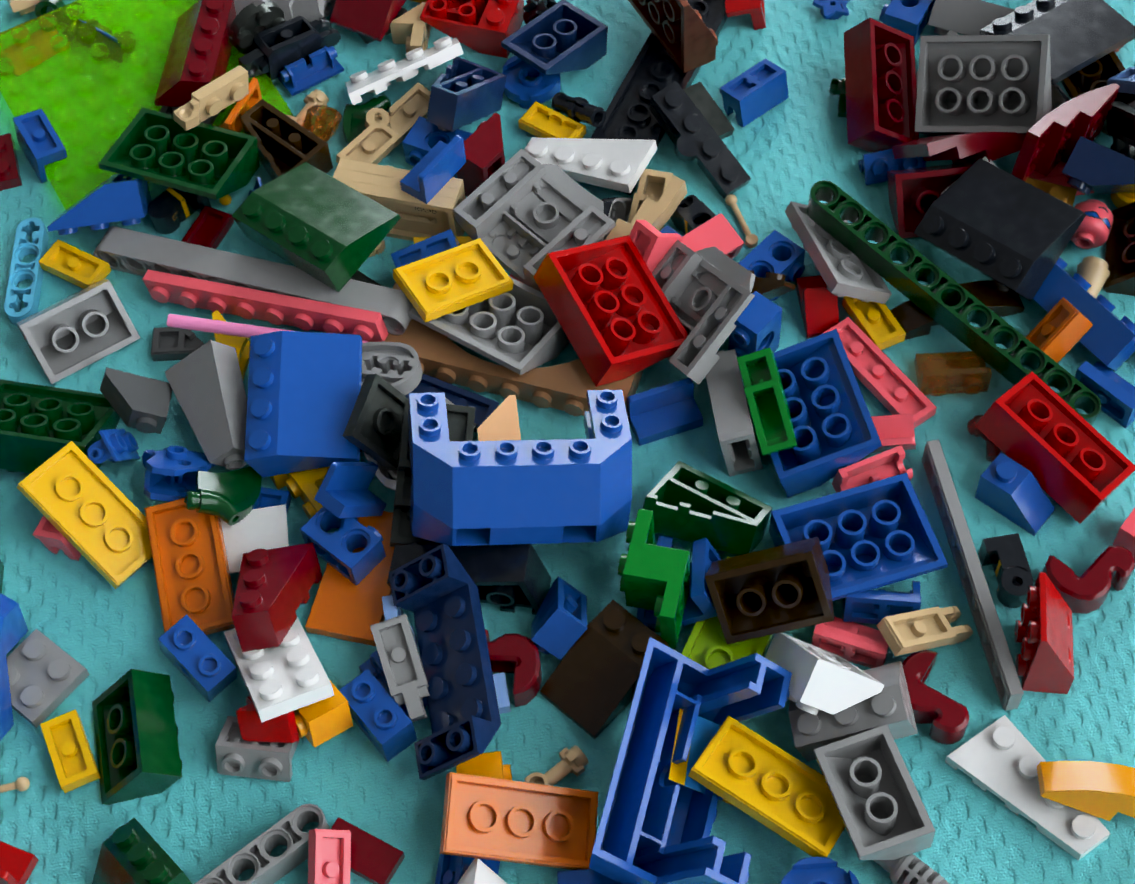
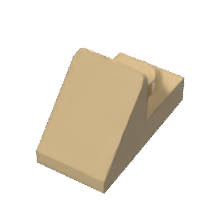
M426 2L420 3L390 23L393 43L406 44V53L420 47L423 51L428 49L431 25L420 20V15Z

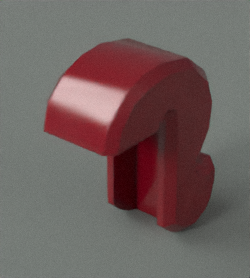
M1109 546L1080 577L1071 568L1052 555L1049 556L1043 572L1052 581L1072 610V613L1088 614L1100 608L1107 597L1111 585L1117 591L1125 587L1135 567V559L1128 549L1122 546Z
M485 629L492 672L514 673L513 696L515 707L527 705L537 695L541 687L542 672L538 648L530 638L517 633L504 634L490 642L488 630Z
M929 650L915 652L902 663L916 724L931 723L932 726L929 733L931 739L941 744H954L960 741L965 734L969 722L967 707L924 684L935 665L938 653Z

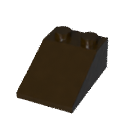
M612 600L587 625V630L565 655L541 688L540 694L592 738L596 739L633 700L649 637L668 647L669 643L616 601Z

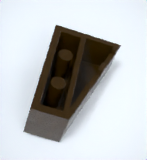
M261 99L240 117L244 133L257 137L259 161L272 180L305 162L326 174L333 168L328 143L265 100Z

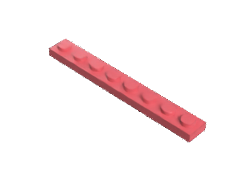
M149 269L142 279L153 300L160 303L169 302L180 304L190 309L200 308L211 310L212 312L218 310L221 314L237 315L248 320L253 318L268 321L274 325L294 326L305 331L315 330L326 333L360 335L362 340L368 342L385 341L389 334L380 312Z

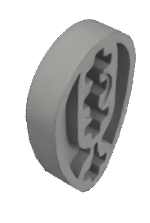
M400 342L362 343L361 388L367 374L379 375L404 396L418 386L422 379L423 370L419 356L414 348Z

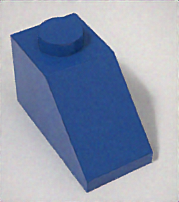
M1000 452L980 476L975 498L1033 536L1036 535L1054 513V506L1032 472Z
M557 577L531 623V640L539 651L547 655L551 653L561 660L587 630V596L560 577Z

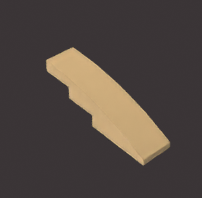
M674 175L658 202L646 197L631 223L629 224L618 218L616 226L610 231L605 240L630 235L636 220H646L657 230H660L686 196L687 188L685 181Z

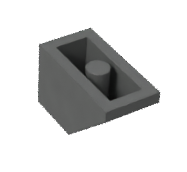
M106 367L100 391L126 426L136 428L143 433L161 434L167 419L172 395L170 384Z

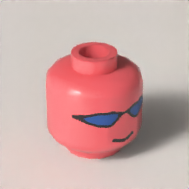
M1088 199L1076 204L1074 207L1087 215L1074 233L1071 241L1082 249H1091L1104 245L1108 240L1113 225L1111 210L1105 203L1095 199Z

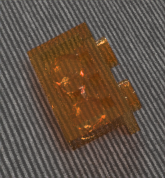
M973 351L915 355L914 364L918 388L924 395L942 396L952 393L973 395L988 391L992 376L991 368L986 367L985 361Z

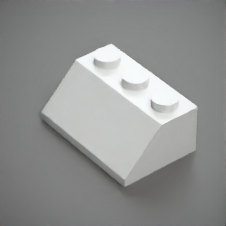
M782 632L774 635L765 656L768 660L792 673L788 699L796 702L795 706L813 715H817L819 710L834 715L881 693L884 688V684L843 657Z

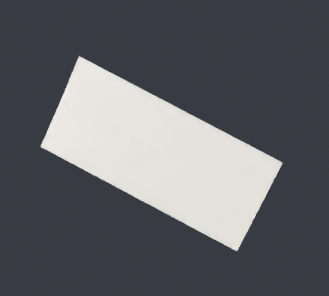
M286 504L252 509L243 520L232 526L220 518L230 573L240 572L243 553H249L255 549L268 550L289 546Z

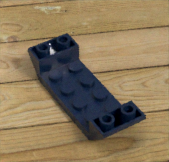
M446 544L439 545L389 573L394 606L414 613L420 658L429 684L430 696H427L432 735L414 743L419 779L427 780L483 754L501 725L478 587Z

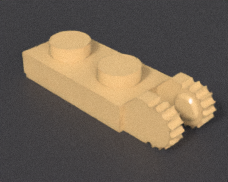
M936 606L886 616L876 625L894 656L962 643L973 634V630L968 624L951 627L950 623L956 621L961 615V611L957 606L944 608Z

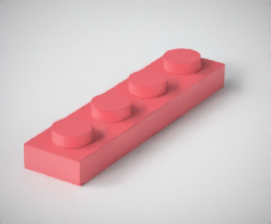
M849 317L822 333L837 329L854 375L892 415L913 413L914 428L935 415L937 407Z

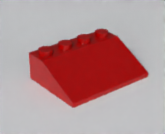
M629 235L547 253L533 277L596 387L623 380L674 355L688 336L687 331Z

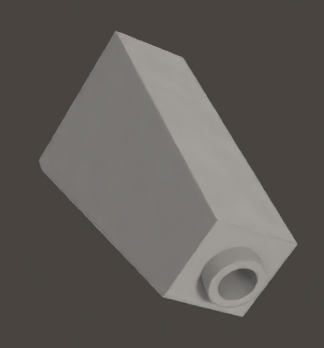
M210 340L165 371V374L209 463L223 466L229 470H236L246 465L244 454L247 398L236 348Z
M735 349L718 351L717 355L720 358L706 375L718 439L730 477L763 469L736 351Z

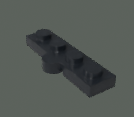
M677 81L651 97L649 102L678 138L674 147L676 156L684 162H690L696 158L697 165L723 199L749 183L751 180L750 176Z

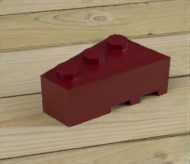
M313 542L268 550L255 549L249 553H243L231 615L242 652L280 646L297 619L296 610L300 604L308 602L310 598L309 590L313 584H319L323 577Z

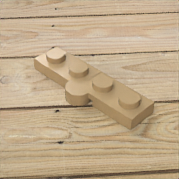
M417 82L389 108V112L382 108H372L369 110L365 119L366 129L336 155V162L339 163L340 158L378 164L405 139L419 116L427 118L431 91Z

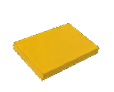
M480 238L393 269V279L425 323L513 290V280Z

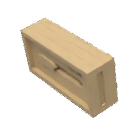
M340 158L333 178L394 211L401 217L386 235L387 237L413 241V237H432L449 229L452 230L455 236L464 235L465 231L456 222L453 209L466 198L463 179L452 177L426 204L401 190L400 181L411 170Z

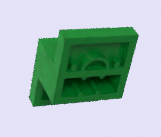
M638 509L636 521H630L627 528L626 543H629L628 554L622 553L619 560L620 591L625 592L626 606L654 611V617H657L655 632L661 633V638L669 643V647L676 649L691 585L690 554L686 550L657 546L655 543L653 511Z

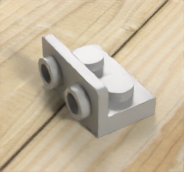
M228 716L215 744L217 772L222 775L290 782L293 776L292 758L299 740L294 743L245 741L241 738L237 717Z

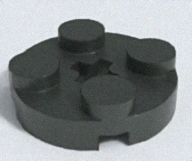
M262 0L264 4H260L257 7L251 3L241 10L233 20L230 27L233 35L232 37L229 36V41L240 53L248 54L254 50L253 40L258 33L286 22L284 12L273 0Z

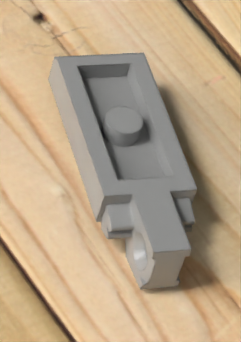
M403 614L371 625L370 628L391 696L399 706L406 704L409 717L413 722L427 718L422 698L430 696L429 684L408 616Z

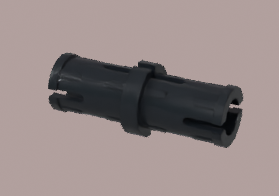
M559 92L552 98L551 106L555 111L566 114L577 122L583 121L594 127H600L605 122L606 112L603 111L604 109L589 104L582 97L573 98Z

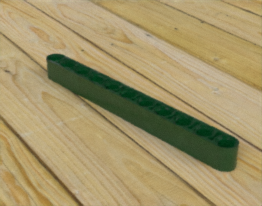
M823 180L818 181L812 186L807 213L816 224L1013 385L1032 372L1023 368L1022 365L1031 367L1033 372L1049 387L1057 388L1060 391L1057 394L1092 426L1101 410V401L1094 392L836 184ZM869 240H872V241H875V242H877V243L874 244V243H870V242H868V241H869ZM893 261H900L903 264H896ZM918 281H924L928 285H922ZM944 302H950L954 306H948ZM971 322H972V323H976V324H978L980 327H974V326L970 325L969 323H971ZM996 344H1002L1007 349L999 348L996 346ZM1076 408L1084 410L1087 415L1080 414Z

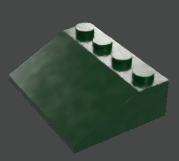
M144 107L98 163L99 169L215 200L246 186L260 167L257 137L205 123H200L198 126L185 131L184 128L174 121L173 115Z
M307 162L252 191L232 215L247 238L337 292H340L401 218L394 211Z
M0 379V469H5L8 472L32 473L71 441L87 456V450L90 445L102 439L98 431L116 429L120 416L103 394ZM101 463V464H95V465H96L98 468H100L101 465H102V463Z

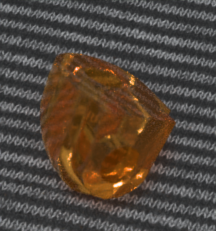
M314 105L307 110L303 127L327 142L336 133L342 115L334 108Z

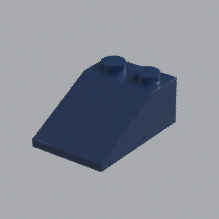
M561 0L501 42V47L545 75L583 70L606 55L608 26L566 0Z
M1080 136L1062 171L1068 178L1067 184L1086 195H1089L1091 191L1098 194L1135 193V160Z

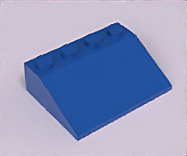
M837 329L774 352L798 445L770 454L787 498L823 485L835 477L839 469L858 462L882 446Z
M277 331L251 336L244 461L259 475L269 477L330 467L333 462H360V449L343 437L361 390L362 337L360 335Z
M907 473L771 511L769 533L775 547L818 537L829 571L832 601L948 567V562Z

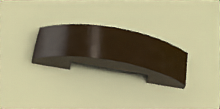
M994 280L960 284L999 317L1024 312L1025 308L1019 295ZM911 300L890 310L906 332L905 340L930 334L931 326L939 325ZM944 302L948 306H954L950 302Z

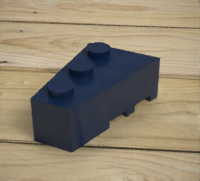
M460 57L454 58L453 64L446 67V73H441L431 86L426 121L438 125V129L442 131L454 132L456 129L472 124L474 121L488 117V115L501 110L507 75Z

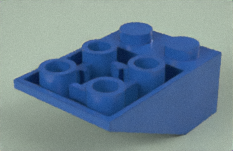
M114 174L59 215L47 227L48 232L58 230L59 235H67L78 232V227L90 226L91 230H101L110 227L109 223L122 221L123 226L141 223V218L146 217L148 206L151 202L148 181L122 174Z

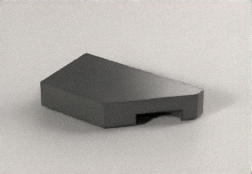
M173 327L154 328L151 357L153 361L182 360L204 345V343L191 330Z

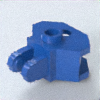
M169 446L161 451L145 450L142 456L143 465L146 469L144 494L149 499L166 502L185 498L188 491L196 492V475L198 470L208 472L215 464L209 463L205 453L189 451L182 446Z

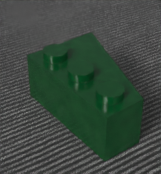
M678 461L646 495L643 509L653 511L655 533L691 543L707 538L714 549L736 555L751 553L763 539L772 511V507L681 461Z

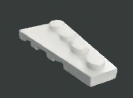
M450 36L440 38L433 43L434 47L424 51L421 47L407 52L405 54L406 58L395 62L394 59H389L378 64V69L367 73L366 70L351 75L349 77L350 81L345 83L352 104L355 105L362 102L363 100L360 95L368 92L377 95L387 90V87L391 84L390 81L394 79L397 82H405L415 77L419 73L418 68L422 66L425 70H430L464 54L457 37L453 39Z
M532 137L524 151L541 164L558 165L574 181L631 193L658 148L656 140Z
M1006 715L999 718L946 757L945 762L955 770L959 768L970 776L975 785L984 791L989 790L1005 802V807L1017 816L1020 813L1036 825V830L1077 860H1080L1108 839L1110 835L1108 829L1096 816L1041 797L1037 766L1040 762L1047 761Z

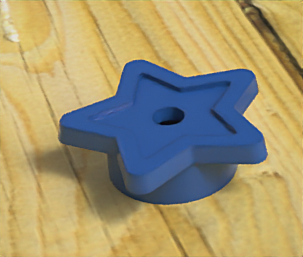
M850 0L813 1V5L820 8L824 19L836 20L843 15H849L846 4Z

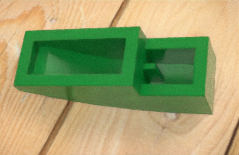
M771 348L737 357L762 455L765 456L798 446L780 374Z

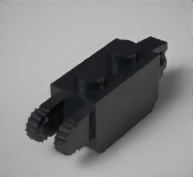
M297 16L258 33L253 40L254 50L238 59L239 66L248 71V79L266 74L273 80L280 77L279 72L283 70L285 65H289L301 58H304L306 64H309V54L322 49L323 46H335L341 39V35L336 29H331L332 25L326 18L309 22L306 18Z

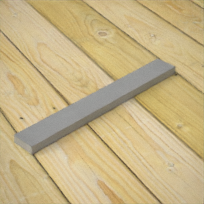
M939 439L927 441L922 463L1002 708L1005 711L1018 709L1024 692Z

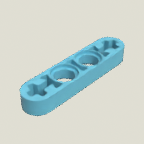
M27 218L21 221L16 229L4 303V311L10 322L17 326V322L38 312L44 273L38 261L47 252L49 240L47 229L42 220L38 218ZM32 235L33 243L30 242L28 236ZM28 254L37 255L30 263L21 262L22 258ZM26 279L33 280L29 287L24 289L17 288L21 281ZM20 300H23V303H24V305H25V307L22 308V309H21L22 303H21Z

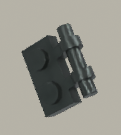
M1115 101L1107 117V134L1113 137V144L1110 146V149L1135 160V108L1123 102Z

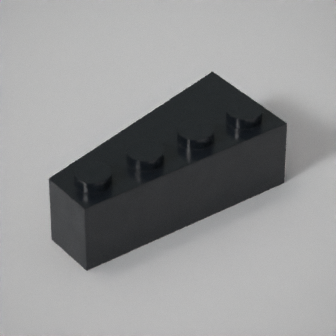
M412 542L409 545H395L389 573L441 544L426 545L420 542ZM531 544L449 546L478 587L481 603L495 604L500 606V611L515 613L516 606L532 608V615L537 614L550 589L551 577ZM388 576L387 584L391 588L390 577Z

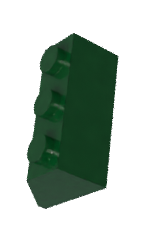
M130 669L92 702L98 770L101 777L99 780L102 804L110 805L162 793L182 777V760L179 755L178 727L175 722L174 694L171 689L170 675Z
M135 818L117 828L102 843L92 884H192L178 865Z

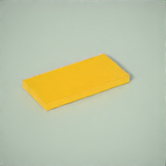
M73 441L69 442L18 483L17 489L115 589L152 558L145 515Z
M729 715L689 772L688 776L812 857L827 858L845 828L822 774Z

